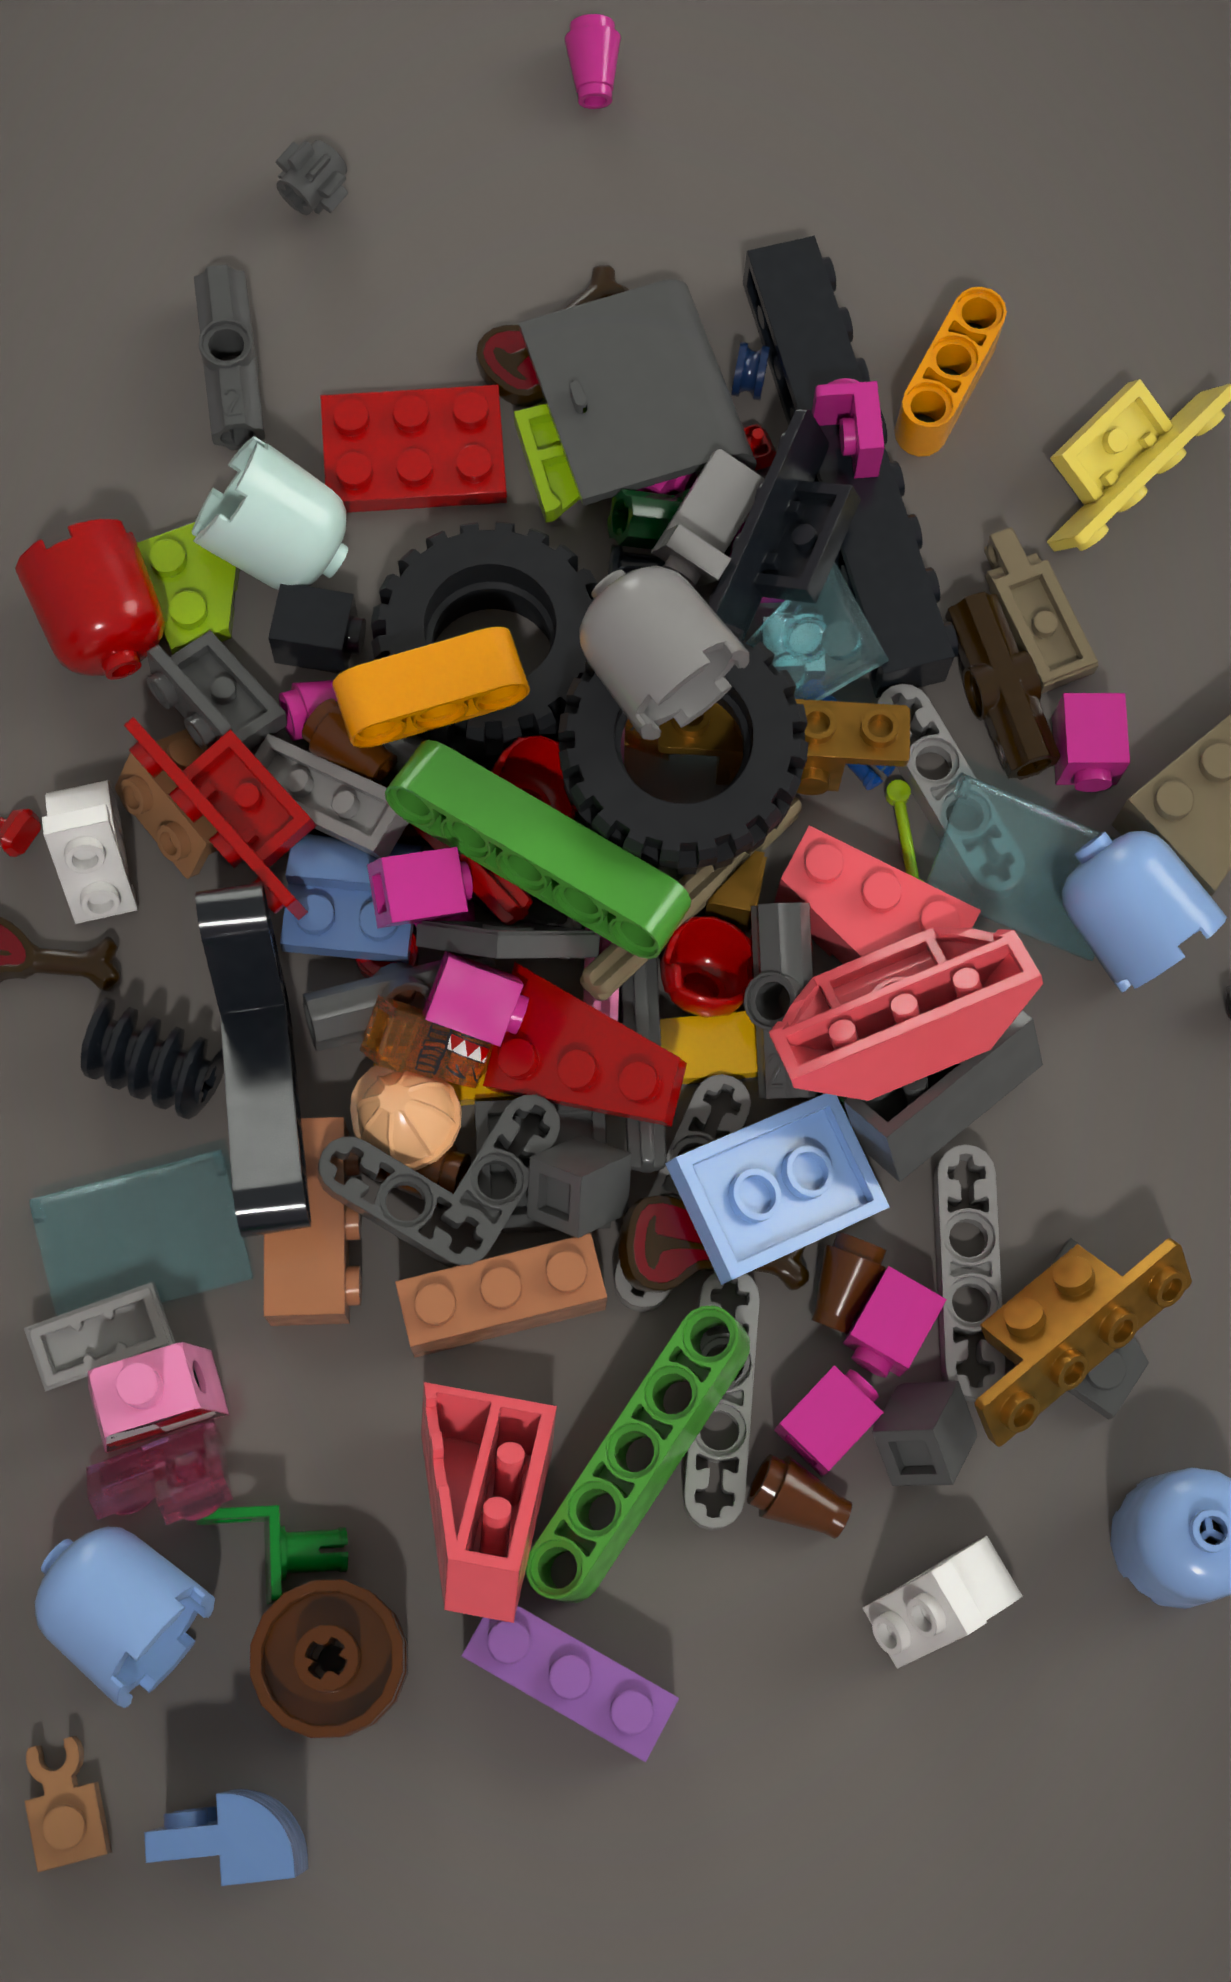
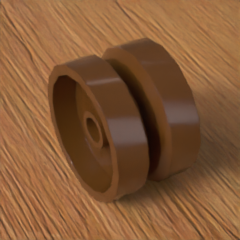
M312 1580L283 1593L262 1615L250 1644V1678L261 1705L282 1727L309 1738L347 1737L377 1724L398 1701L408 1675V1641L397 1615L376 1594L344 1580ZM337 1646L342 1649L339 1656L345 1658V1664L339 1672H326L320 1665L321 1653L327 1647Z

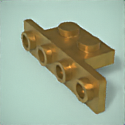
M795 699L797 704H804L808 722L805 729V741L809 742L807 762L803 769L797 793L820 795L827 791H839L845 764L904 767L908 764L910 758V709L908 706ZM715 703L710 709L682 728L674 718L659 725L661 730L660 737L658 738L659 752L718 756L716 785H729L733 781L742 763L743 740L738 724L722 706Z
M1171 1238L1166 1239L1124 1276L1118 1274L1077 1244L980 1324L986 1341L1016 1365L975 1401V1408L990 1441L996 1446L1001 1447L1014 1435L1028 1429L1041 1412L1066 1391L1077 1387L1094 1367L1114 1350L1128 1344L1140 1328L1164 1308L1172 1306L1181 1298L1184 1291L1190 1287L1192 1279L1182 1246Z

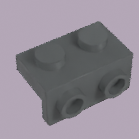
M211 630L170 657L159 645H155L146 651L151 675L147 677V684L151 692L164 708L170 709L174 706L185 718L184 724L188 733L202 750L206 751L230 729L251 750L262 743L267 734L274 735L287 726L286 712Z

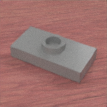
M150 1282L24 1328L45 1392L87 1377L88 1371L94 1368L175 1344L155 1282Z

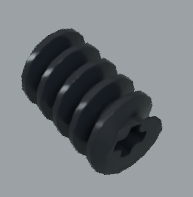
M106 997L92 1015L82 1043L81 1070L84 1076L95 1080L104 1076L109 1087L120 1090L128 1085L130 1095L143 1100L151 1095L154 1106L166 1110L175 1104L178 1116L185 1119H191L196 1116L212 1098L224 1074L223 1048L220 1049L211 1061L206 1059L208 1039L199 1037L188 1051L182 1048L185 1030L179 1027H175L165 1041L159 1039L161 1020L156 1017H152L141 1031L137 1030L138 1010L129 1007L120 1019L116 1021L113 1019L115 1000Z

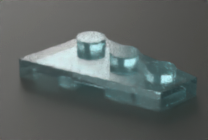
M835 561L816 604L785 600L745 642L753 648L757 643L762 642L775 654L772 662L773 666L778 672L788 670L797 686L794 693L795 699L822 700L889 661Z

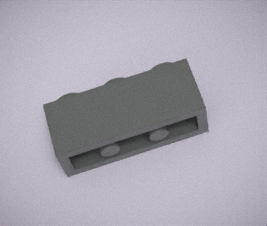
M1022 1010L991 1050L872 1100L865 1101L847 1098L844 1104L853 1131L863 1151L896 1180L901 1182L1043 1065L1034 1020Z

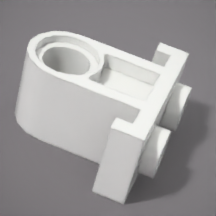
M106 780L46 793L47 816L42 817L43 834L75 924L138 911L135 890L129 880L120 814L110 781Z
M984 1536L890 1593L863 1607V1610L872 1624L876 1641L889 1654L898 1669L971 1634L987 1623L986 1620L1023 1596L988 1536Z

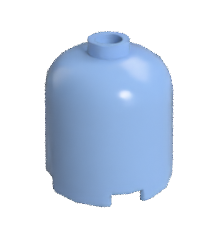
M1105 831L1094 837L1074 853L1081 864L1067 877L1062 890V903L1069 919L1121 993L1125 992L1131 985L1134 989L1142 986L1185 958L1184 953L1178 947L1181 943L1198 931H1201L1206 939L1210 938L1225 923L1227 918L1172 848L1158 835L1147 831L1128 832L1114 840H1111Z
M1187 1468L1150 1477L1137 1484V1487L1126 1495L1120 1509L1115 1512L1112 1518L1110 1546L1118 1571L1124 1578L1127 1577L1139 1592L1151 1598L1152 1602L1160 1606L1187 1609L1231 1595V1478L1218 1471L1199 1468ZM1212 1520L1219 1526L1220 1532L1213 1529ZM1202 1522L1203 1531L1200 1532V1525ZM1209 1537L1217 1541V1543L1212 1545L1204 1540Z
M107 1526L86 1533L74 1542L71 1539H65L48 1554L41 1566V1571L45 1576L41 1581L35 1600L36 1621L38 1628L44 1636L118 1706L126 1708L131 1704L133 1698L129 1693L131 1690L140 1685L150 1693L176 1668L190 1651L196 1641L186 1632L198 1613L203 1618L211 1616L214 1610L215 1597L133 1533L121 1527Z

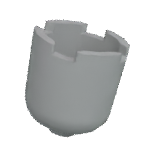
M657 565L635 569L628 573H625L623 570H617L603 578L592 591L591 595L594 600L587 608L579 627L580 645L587 662L643 739H658L661 733L658 726L672 718L682 728L702 715L732 688L725 675L734 664L739 669L745 668L749 663V652L693 586L678 572Z

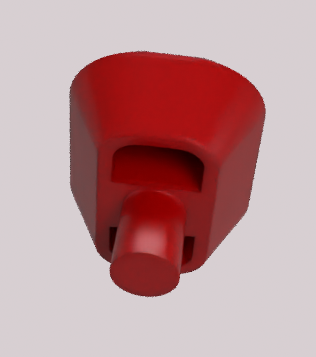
M757 424L744 428L756 459L755 470L771 466L776 451L767 431Z
M31 809L13 810L7 819L0 817V846L10 857H18L24 854L40 832L41 824L38 815Z

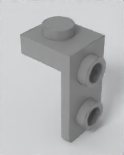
M716 450L710 456L651 553L665 562L664 568L678 572L693 587L696 584L704 586L719 580L731 560L724 553L750 513L755 502L756 491L765 479L724 450Z

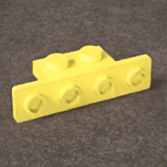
M1141 379L1127 383L1050 457L1053 464L1084 504L1047 541L1052 550L1056 552L1077 547L1079 551H1083L1100 541L1109 530L1106 523L1117 512L1126 511L1137 504L1147 494L1148 489L1145 487V484L1155 474L1164 473L1178 464L1187 453L1183 447L1194 436L1197 437L1205 434L1221 422L1225 416L1222 409L1231 401V384L1198 393L1171 420L1166 416Z

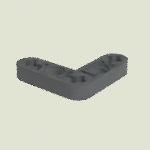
M523 1095L514 1099L505 1108L454 1194L365 1140L354 1136L340 1137L330 1142L323 1150L317 1167L318 1180L323 1190L332 1198L450 1268L460 1265H471L482 1260L488 1254L529 1186V1168H526L514 1154L501 1149H495L494 1143L500 1141L508 1149L520 1128V1125L512 1119L513 1116L526 1118L531 1111L537 1113L541 1117L538 1128L546 1133L545 1138L533 1135L518 1156L530 1159L531 1156L553 1146L560 1130V1116L552 1103L538 1095ZM351 1153L358 1155L361 1158L359 1170L374 1181L379 1168L391 1174L380 1185L374 1204H370L362 1199L368 1193L369 1185L353 1177L345 1185L335 1180L337 1167L330 1162L334 1157L345 1160ZM490 1164H498L511 1172L514 1178V1188L508 1197L492 1199L481 1192L477 1176L483 1167ZM407 1185L415 1188L421 1194L424 1200V1209L418 1218L412 1221H401L395 1219L389 1213L386 1207V1197L393 1188ZM437 1202L448 1208L441 1216L440 1221L456 1229L462 1226L464 1221L471 1223L475 1227L472 1238L480 1244L477 1250L466 1247L460 1254L454 1253L448 1248L452 1242V1237L437 1226L432 1231L431 1239L419 1233L430 1221Z

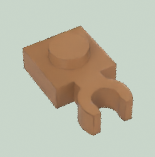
M77 1736L64 1738L66 1761L58 1770L50 1769L46 1765L42 1746H34L27 1749L26 1764L28 1771L35 1780L42 1783L45 1795L25 1801L37 1872L112 1853L99 1782L78 1787L76 1775L83 1765L84 1749Z

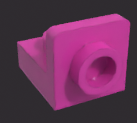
M842 378L828 384L816 386L812 414L819 426L840 425L842 456L852 455L854 478L878 477L885 447L877 381L859 382L855 379Z

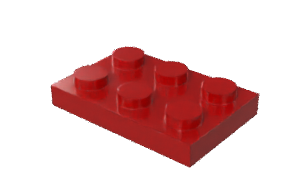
M498 385L320 395L325 485L342 499L346 513L507 503Z

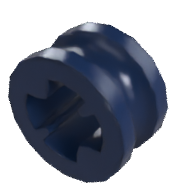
M740 343L731 396L739 397L740 393L747 391L752 394L754 400H761L770 347L762 346L760 350L753 351L749 348L748 343Z

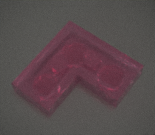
M214 1418L86 1467L87 1495L97 1520L115 1513L121 1516L133 1514L145 1508L156 1497V1502L165 1524L169 1525L181 1519L193 1521L207 1517L214 1513L222 1503L233 1499L224 1443Z

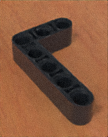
M263 882L198 891L195 893L198 924L221 1020L232 1189L240 1235L242 1238L311 1227L291 1013Z

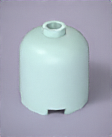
M253 436L229 462L228 466L236 470L237 474L228 485L224 494L212 488L192 529V534L196 536L193 542L279 590L280 584L310 586L322 574L331 578L340 568L348 553V547L341 543L346 532V509L342 499L331 488L271 445Z

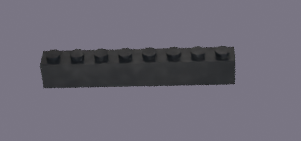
M815 235L748 250L743 286L762 345L770 347L768 364L789 426L796 409H808L812 413L816 386L828 384L842 378L855 379L859 382H870L869 372L865 360L862 357L855 358L850 343L853 341L851 317L846 307H838L834 295L836 291L834 266L830 257L822 258ZM881 412L883 438H884V447H885V444L887 443V438H888V437H887V427H886V423H885L884 416H883V414H882V412ZM840 425L820 426L829 441V448L814 482L853 485L861 499L833 566L875 697H881L884 691L898 684H908L919 688L944 682L954 657L958 656V640L952 623L950 621L943 622L937 605L940 602V586L937 575L932 567L925 568L919 551L923 545L919 521L915 514L907 515L902 500L905 494V483L901 467L897 461L890 462L886 448H884L879 476L854 478L852 455L842 456Z

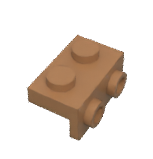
M187 729L156 741L182 771L205 752L194 742ZM130 752L115 785V791L120 797L123 806L129 813L135 815L157 842L161 853L175 864L185 878L189 879L198 875L208 855L218 851L208 840L217 832L216 828L204 815L193 823L168 795L177 787L175 782L165 771H162L156 778H153Z

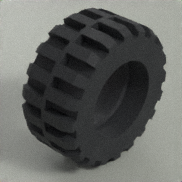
M496 521L495 530H479L478 522L460 525V534L448 538L445 531H440L426 538L427 550L421 554L416 549H410L398 561L400 577L395 574L387 575L379 590L381 604L373 607L371 620L373 641H371L374 660L435 643L443 630L453 621L471 612L486 609L506 610L529 619L542 630L550 643L549 654L545 660L526 676L530 692L522 701L505 709L417 734V736L440 742L470 760L486 761V769L491 771L501 753L518 737L542 735L559 742L560 714H563L565 711L566 694L573 679H580L585 672L586 658L580 645L579 627L587 608L594 600L591 594L598 584L591 571L584 568L578 571V556L567 546L559 545L556 550L550 548L549 535L533 528L529 529L527 536L515 533V523Z
M726 623V626L749 652V663L745 668L739 669L734 664L725 675L732 688L716 703L722 706L739 726L743 740V758L733 781L717 796L696 803H672L649 795L633 782L624 766L621 754V738L628 718L587 660L585 661V672L580 679H573L566 694L565 711L563 714H560L558 731L560 769L562 770L564 789L570 805L576 807L580 814L582 825L657 869L659 867L677 869V875L696 874L697 868L710 865L713 866L714 870L731 865L736 856L744 852L750 854L761 846L766 836L774 828L777 829L786 816L801 783L803 769L807 762L809 742L805 741V729L808 722L804 704H797L794 697L797 687L788 670L778 672L773 666L772 662L775 654L762 642L757 643L754 648L742 641L744 631Z

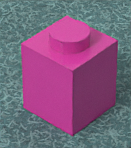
M1063 693L1052 715L1053 738L1061 756L1055 765L1056 785H1074L1076 790L1082 792H1098L1106 790L1112 785H1117L1130 764L1125 693Z
M457 847L381 857L367 864L377 928L451 918L468 912L466 900H471L473 895L472 876L468 864L465 861L460 862Z
M445 951L424 1006L423 1014L425 1020L500 1047L506 1031L512 1034L518 1032L526 1013L529 997L520 994L523 983L518 976L450 951Z
M888 1266L868 1297L843 1344L855 1351L851 1359L865 1370L882 1378H886L889 1372L900 1377L909 1369L947 1299Z
M834 1365L773 1431L823 1477L884 1412L874 1403L879 1398L878 1393L860 1374L849 1369L844 1375Z

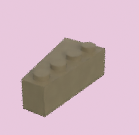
M1231 714L1128 798L1112 823V826L1121 835L1133 831H1147L1158 835L1172 848L1210 896L1214 894L1231 869Z

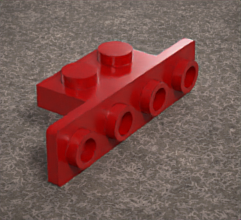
M134 717L126 722L124 726L137 740L128 750L153 778H156L162 771L167 773L177 785L168 795L193 823L203 815L217 830L208 840L234 869L241 862L245 861L257 874L258 878L252 883L263 882L268 907L276 914L285 906L298 920L306 915L308 911L269 867L317 825L230 729L182 771Z

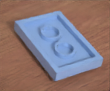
M822 1094L679 1155L665 1163L721 1285L890 1207L837 1095Z

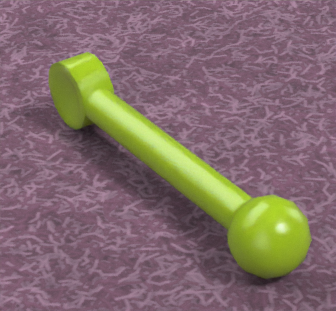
M894 780L888 784L885 798L895 809L906 873L921 880L919 878L906 807L911 789L905 781Z

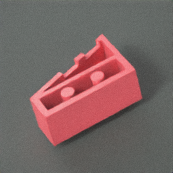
M810 825L781 877L774 903H810L811 939L829 956L834 955L842 964L932 927L973 928L981 912L980 909Z
M424 1382L421 1437L444 1610L514 1623L551 1461L557 1406Z

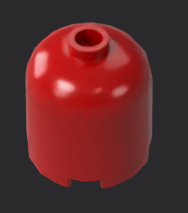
M95 519L68 526L71 538L58 542L46 549L43 540L33 543L19 557L15 570L48 643L60 664L80 675H106L107 679L110 680L125 678L137 672L142 666L141 661L147 657L146 651L159 644L163 636L165 622L160 603L133 533H127L122 521L118 519Z

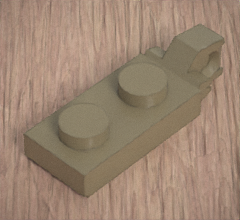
M1012 527L991 534L987 546L984 547V552L992 568L985 575L991 595L997 594L1019 652L1026 651L1031 656L1039 675L1041 694L1094 674L1099 666L1098 660L1048 559L1041 561L1037 553L1026 556Z

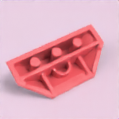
M932 927L812 977L792 1002L783 1020L777 1021L769 1031V1035L794 1088L869 1101L991 1050L1043 985L1042 975L1015 930L998 929L996 933L974 928Z

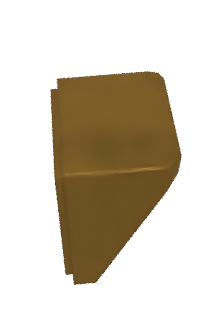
M755 851L714 893L707 902L705 916H714L734 924L742 930L748 931L749 927H752L751 906L758 905L767 857H764L765 852Z

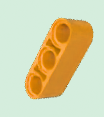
M971 287L963 291L956 298L908 385L894 429L897 443L908 454L918 457L930 456L942 448L995 351L1007 313L1005 302L992 289ZM967 323L979 324L983 329L973 328ZM941 369H952L960 375L946 374ZM914 415H927L934 419L935 422L920 421Z
M490 627L363 663L343 671L332 683L350 742L353 746L359 748L383 745L502 710L522 701L530 692L512 634L505 627Z

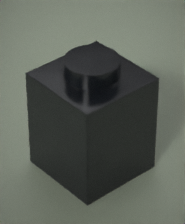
M280 584L268 637L274 662L340 674L348 669L351 654L360 655L362 652L366 619L358 617L355 598L352 593L297 584Z

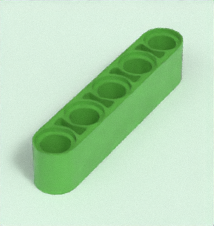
M432 740L422 741L385 791V799L397 815L449 847H457L458 852L638 957L646 959L656 958L691 907V898L687 890L669 875L440 742Z
M701 1306L692 1310L683 1319L530 1551L526 1567L528 1581L538 1594L564 1603H578L589 1598L595 1592L738 1375L749 1355L750 1339L746 1329L725 1309L717 1306ZM714 1326L728 1327L730 1340L727 1348L721 1354L714 1357L703 1356L700 1350V1341L703 1334ZM677 1382H689L692 1389V1398L689 1405L682 1412L667 1414L663 1406L666 1390ZM650 1438L654 1446V1456L651 1463L639 1472H631L626 1463V1454L629 1446L638 1439ZM610 1494L616 1505V1514L613 1521L607 1527L595 1530L589 1521L591 1504L598 1497ZM571 1552L577 1562V1573L574 1580L568 1586L559 1589L553 1583L551 1567L554 1560L560 1554Z

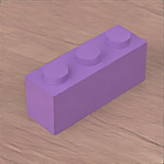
M517 1606L514 1623L483 1617L462 1654L463 1658L645 1763L679 1700L675 1695Z

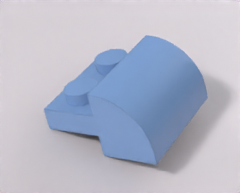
M307 834L290 849L285 874L288 882L287 889L303 905L308 913L298 920L285 907L280 938L282 952L409 964L414 923L377 928L367 864L378 858L332 836ZM396 843L389 856L423 852L424 846Z
M233 1789L217 1793V1807L184 1809L163 1814V1827L144 1832L146 1863L219 1855L221 1886L291 1879L308 1870L307 1846L296 1818L277 1799L255 1790Z

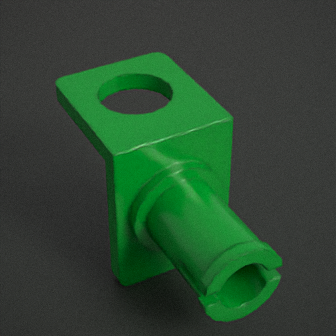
M279 1505L199 1509L196 1514V1525L264 1522L266 1604H274L281 1597V1581H285L286 1575L289 1573L347 1572L348 1552L321 1553L319 1549L344 1548V1545H348L345 1527H338V1529L286 1532L285 1526L280 1525Z

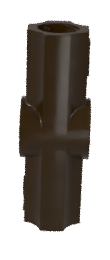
M984 591L964 597L959 603L947 609L945 619L952 623L957 635L959 655L965 668L963 683L968 704L978 720H985L1007 778L1022 780L1038 775L1045 769L1056 765L1061 756L1039 703L1041 700V684L1036 666L1028 652H1019L997 594L990 595Z

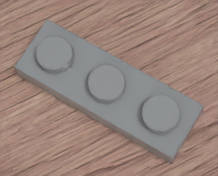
M267 734L254 755L317 825L315 829L378 859L389 856L409 823L397 815L385 799L386 787L275 736Z

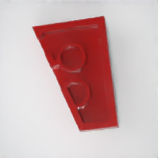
M515 962L512 975L518 976L522 981L523 988L520 994L529 997L528 1006L518 1032L512 1034L506 1031L501 1046L493 1044L483 1086L493 1092L519 1097L523 1095H538L554 1104L672 1127L687 1063L675 1054Z

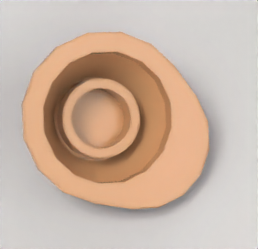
M386 1060L371 1067L358 1080L351 1094L350 1113L355 1137L365 1140L416 1171L436 1162L453 1146L461 1128L462 1107L454 1088L439 1074L433 1075V1073L418 1071L415 1069L417 1063L410 1060ZM418 1064L417 1069L433 1072L425 1066Z

